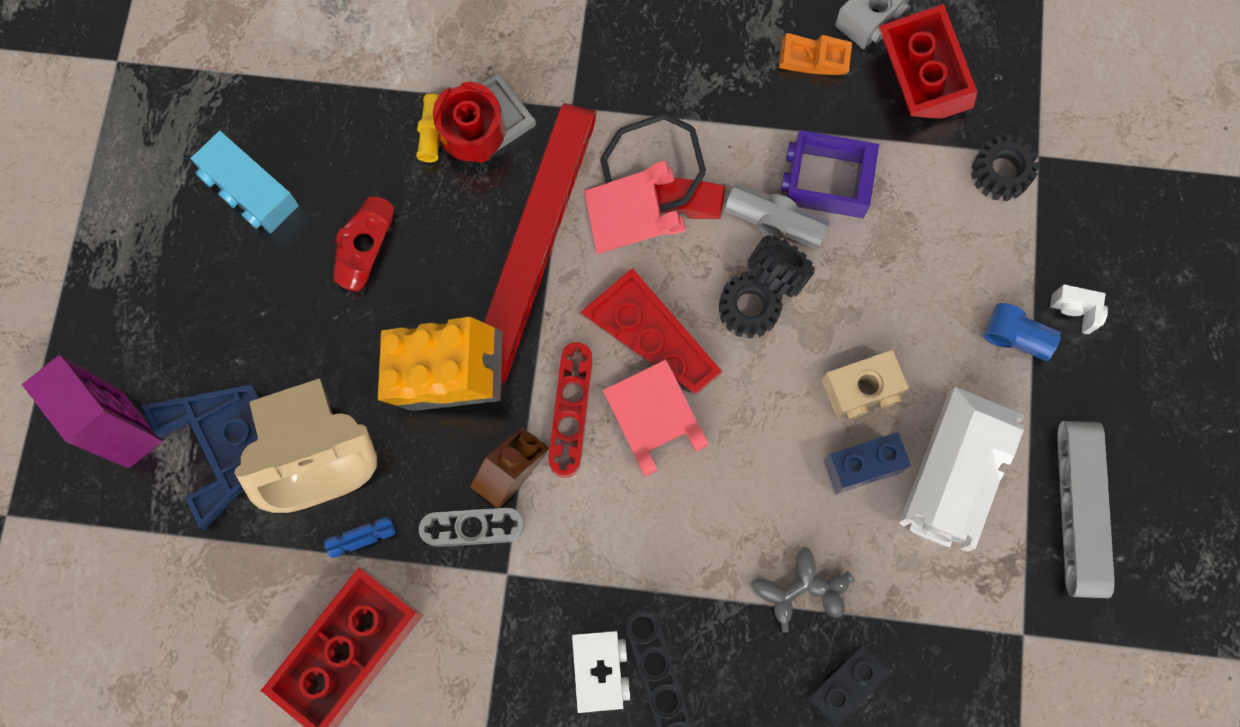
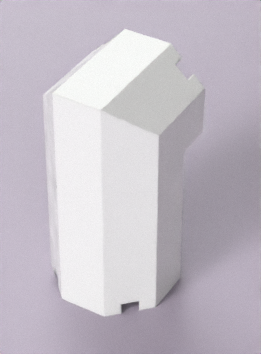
M954 387L947 394L899 523L903 526L911 523L909 530L912 533L941 546L950 547L952 541L961 543L959 550L969 552L976 549L998 485L1004 475V472L998 469L1003 463L1010 465L1015 456L1024 431V425L1020 424L1024 420V415Z

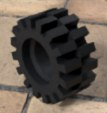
M1000 135L996 136L992 142L991 140L987 141L975 157L971 167L974 169L971 176L972 179L978 178L974 184L977 189L981 186L985 187L982 194L986 197L992 192L994 193L993 200L998 201L1001 196H1003V201H1009L1012 197L1016 199L1035 180L1038 174L1036 171L1039 169V162L1034 161L1038 158L1036 152L1030 154L1029 151L1032 146L1027 143L1023 147L1021 145L1023 139L1017 137L1013 142L1011 141L1012 135H1006L1003 140ZM998 158L1009 160L1017 169L1016 176L1013 178L1000 176L993 168V161Z
M764 236L747 260L749 262L747 264L748 267L753 269L751 273L754 276L760 277L758 281L762 284L767 283L769 285L768 288L772 291L777 289L780 295L786 293L788 297L798 296L815 271L812 261L806 259L807 255L804 252L800 253L797 246L793 245L792 247L789 245V241L785 239L781 241L778 236Z
M748 271L742 272L739 278L735 275L731 278L730 283L725 284L719 302L720 319L722 323H727L726 328L730 332L732 329L737 331L736 336L741 337L742 334H747V338H753L755 334H758L761 337L765 335L767 330L770 332L774 328L775 323H777L783 307V303H781L783 297L778 294L777 289L772 291L768 288L769 285L767 283L762 284L758 281L759 276H748ZM744 294H755L763 302V311L754 317L745 316L738 309V299Z

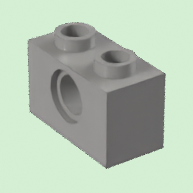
M849 0L840 8L835 26L864 50L872 41L878 43L882 39L879 26L901 19L907 14L910 9L908 5L909 0Z

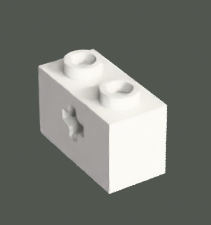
M617 631L572 635L578 713L623 709V701L630 700L628 677L621 678L620 662H627L625 639H618ZM604 660L605 666L612 667L613 670L611 675L606 676V683H599V678L591 674V670L597 668L598 661Z

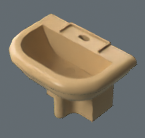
M320 378L249 402L258 440L249 444L244 449L241 455V465L235 469V475L249 500L259 509L271 513H289L306 509L346 495L360 488L372 477L377 468V454L366 426L357 425L356 421L349 415L342 413L333 415L329 399Z

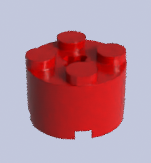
M463 82L461 86L453 89L449 87L444 90L437 98L433 107V119L445 150L453 157L463 161L481 163L489 160L491 155L499 149L505 137V122L500 104L494 93L482 84Z

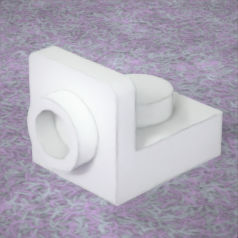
M1062 285L1052 294L1050 307L1061 309L1063 314L1069 316H1081L1084 314L1082 333L1090 334L1102 326L1106 321L1108 307L1104 305L1106 293Z

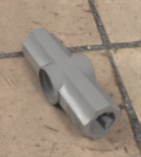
M738 183L733 187L724 212L756 224L758 230L765 235L778 236L780 239L787 237L818 250L830 223L826 219L797 208V204L786 196L780 194L767 196Z

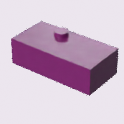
M58 355L21 384L65 442L126 468L133 466L163 442L161 438L154 434L150 424L123 390L62 355Z

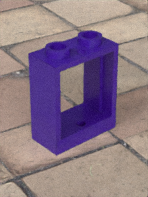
M799 130L796 142L789 141L786 161L792 162L790 173L784 172L780 192H785L786 197L793 200L797 207L864 219L871 204L879 144ZM803 154L859 163L854 197L849 198L798 189Z

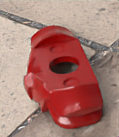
M380 197L367 198L345 227L338 231L335 239L337 245L333 280L339 286L354 292L361 290L365 286L393 219L394 207L387 200ZM368 234L373 238L374 245L369 251L361 252L354 247V240L358 235Z

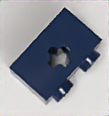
M899 432L831 453L823 461L835 494L901 474L911 467Z

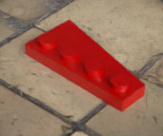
M633 268L580 312L587 319L651 364L656 365L667 360L677 382L695 395L723 373Z

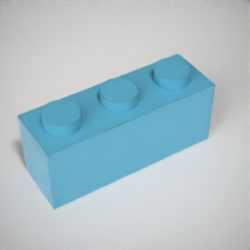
M221 131L214 135L190 158L199 168L195 174L209 187L216 184L221 189L218 193L219 196L232 208L238 204L245 210L241 215L256 229L261 225L271 234L299 206L289 191Z

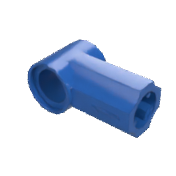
M998 303L994 308L983 337L993 345L1003 348L1015 347L1048 361L1058 347L1061 332L1027 318L1026 313L1017 306L1008 303Z

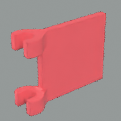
M666 161L657 162L646 171L584 191L596 253L601 254L659 235L677 234L686 231L684 219L682 216L679 217L677 211L661 216L655 185H664L675 181L673 170L671 167H668Z
M667 360L603 390L645 477L658 471L649 452L671 440L687 434L695 452L708 447V441Z

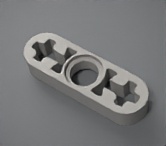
M512 508L434 512L426 515L419 524L420 537L427 544L434 547L513 542L522 536L525 529L522 516ZM493 516L492 523L495 524L503 523L505 516H510L513 522H518V526L513 527L509 535H506L502 528H493L494 536L487 537L489 523L486 517ZM475 517L481 521L482 530L479 535L470 538L463 534L462 526L468 518ZM457 518L455 522L457 539H452L453 533L451 531L440 532L439 539H434L431 533H427V529L434 526V521L438 520L441 526L449 527L453 526L451 519Z

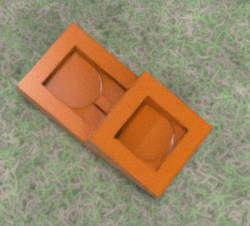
M786 33L782 38L779 68L811 74L846 75L850 67L852 42L821 35L816 41Z

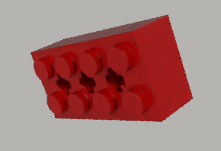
M358 567L260 691L303 727H337L424 615L369 571ZM365 615H374L372 619L374 622L373 627L364 630L366 622L363 620V617ZM341 645L349 646L348 651L350 655L348 659L340 660L343 654L339 650ZM317 676L325 677V687L323 690H316L319 685L315 680Z

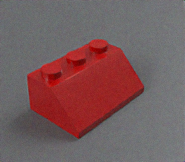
M944 4L879 26V31L911 116L942 119L974 108L977 89Z

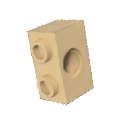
M893 350L829 371L822 379L823 386L837 419L845 416L849 420L860 418L869 413L868 408L879 404L882 409L894 406L902 402L900 397L909 389ZM866 381L870 383L874 389V394L866 395L862 393L858 387V382Z

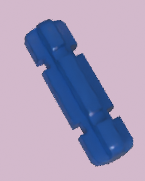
M385 516L375 520L373 525L369 522L343 532L341 537L338 535L332 536L324 541L326 553L329 557L335 558L345 554V550H350L351 552L375 543L377 538L386 539L396 533L392 519Z

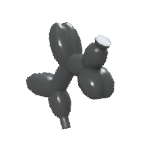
M804 547L797 555L796 568L799 579L784 589L766 579H755L751 583L752 589L758 596L766 601L775 603L774 613L777 620L781 623L782 633L789 632L788 623L793 614L791 601L809 591L815 596L823 597V607L829 616L839 618L844 614L845 609L844 601L839 594L844 593L848 589L849 583L855 582L849 571H846L844 575L838 574L833 576L828 582L815 576L816 564L814 556L809 548Z

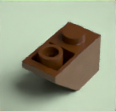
M522 427L485 458L470 487L495 507L499 508L518 491L546 455L549 447Z

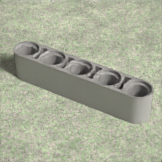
M1062 421L1058 428V457L1067 592L1071 597L1110 598L1114 592V566L1104 428L1100 422Z

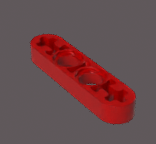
M580 342L567 345L563 349L560 361L548 457L552 472L560 478L574 476L581 466L593 359L590 348ZM575 352H581L582 358L587 359L579 364V376L586 375L585 379L578 376L565 377V373L573 374V364L571 360H568V357H574ZM576 384L582 388L583 395L578 401L571 402L564 398L563 391L568 385ZM565 418H573L579 424L578 431L572 436L563 435L559 431L560 422ZM557 441L566 444L578 442L576 448L571 445L569 446V457L571 460H575L574 464H568L567 470H561L560 464L555 462L556 458L559 459L563 456V444L556 445Z

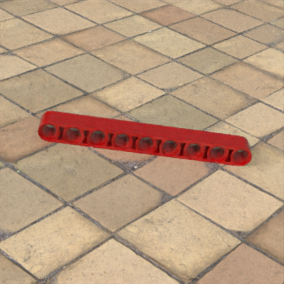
M563 103L484 321L485 324L502 331L501 385L505 383L596 123V111L569 103Z

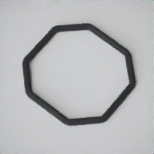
M665 113L617 130L601 157L605 182L609 183L612 182L607 160L623 134L662 120H666L689 131L699 173L684 198L660 205V212L687 204L706 173L696 129L692 125Z

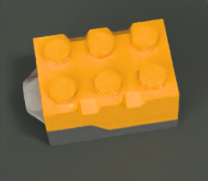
M472 317L452 319L447 324H420L415 329L395 328L381 331L378 400L411 411L500 401L502 331Z

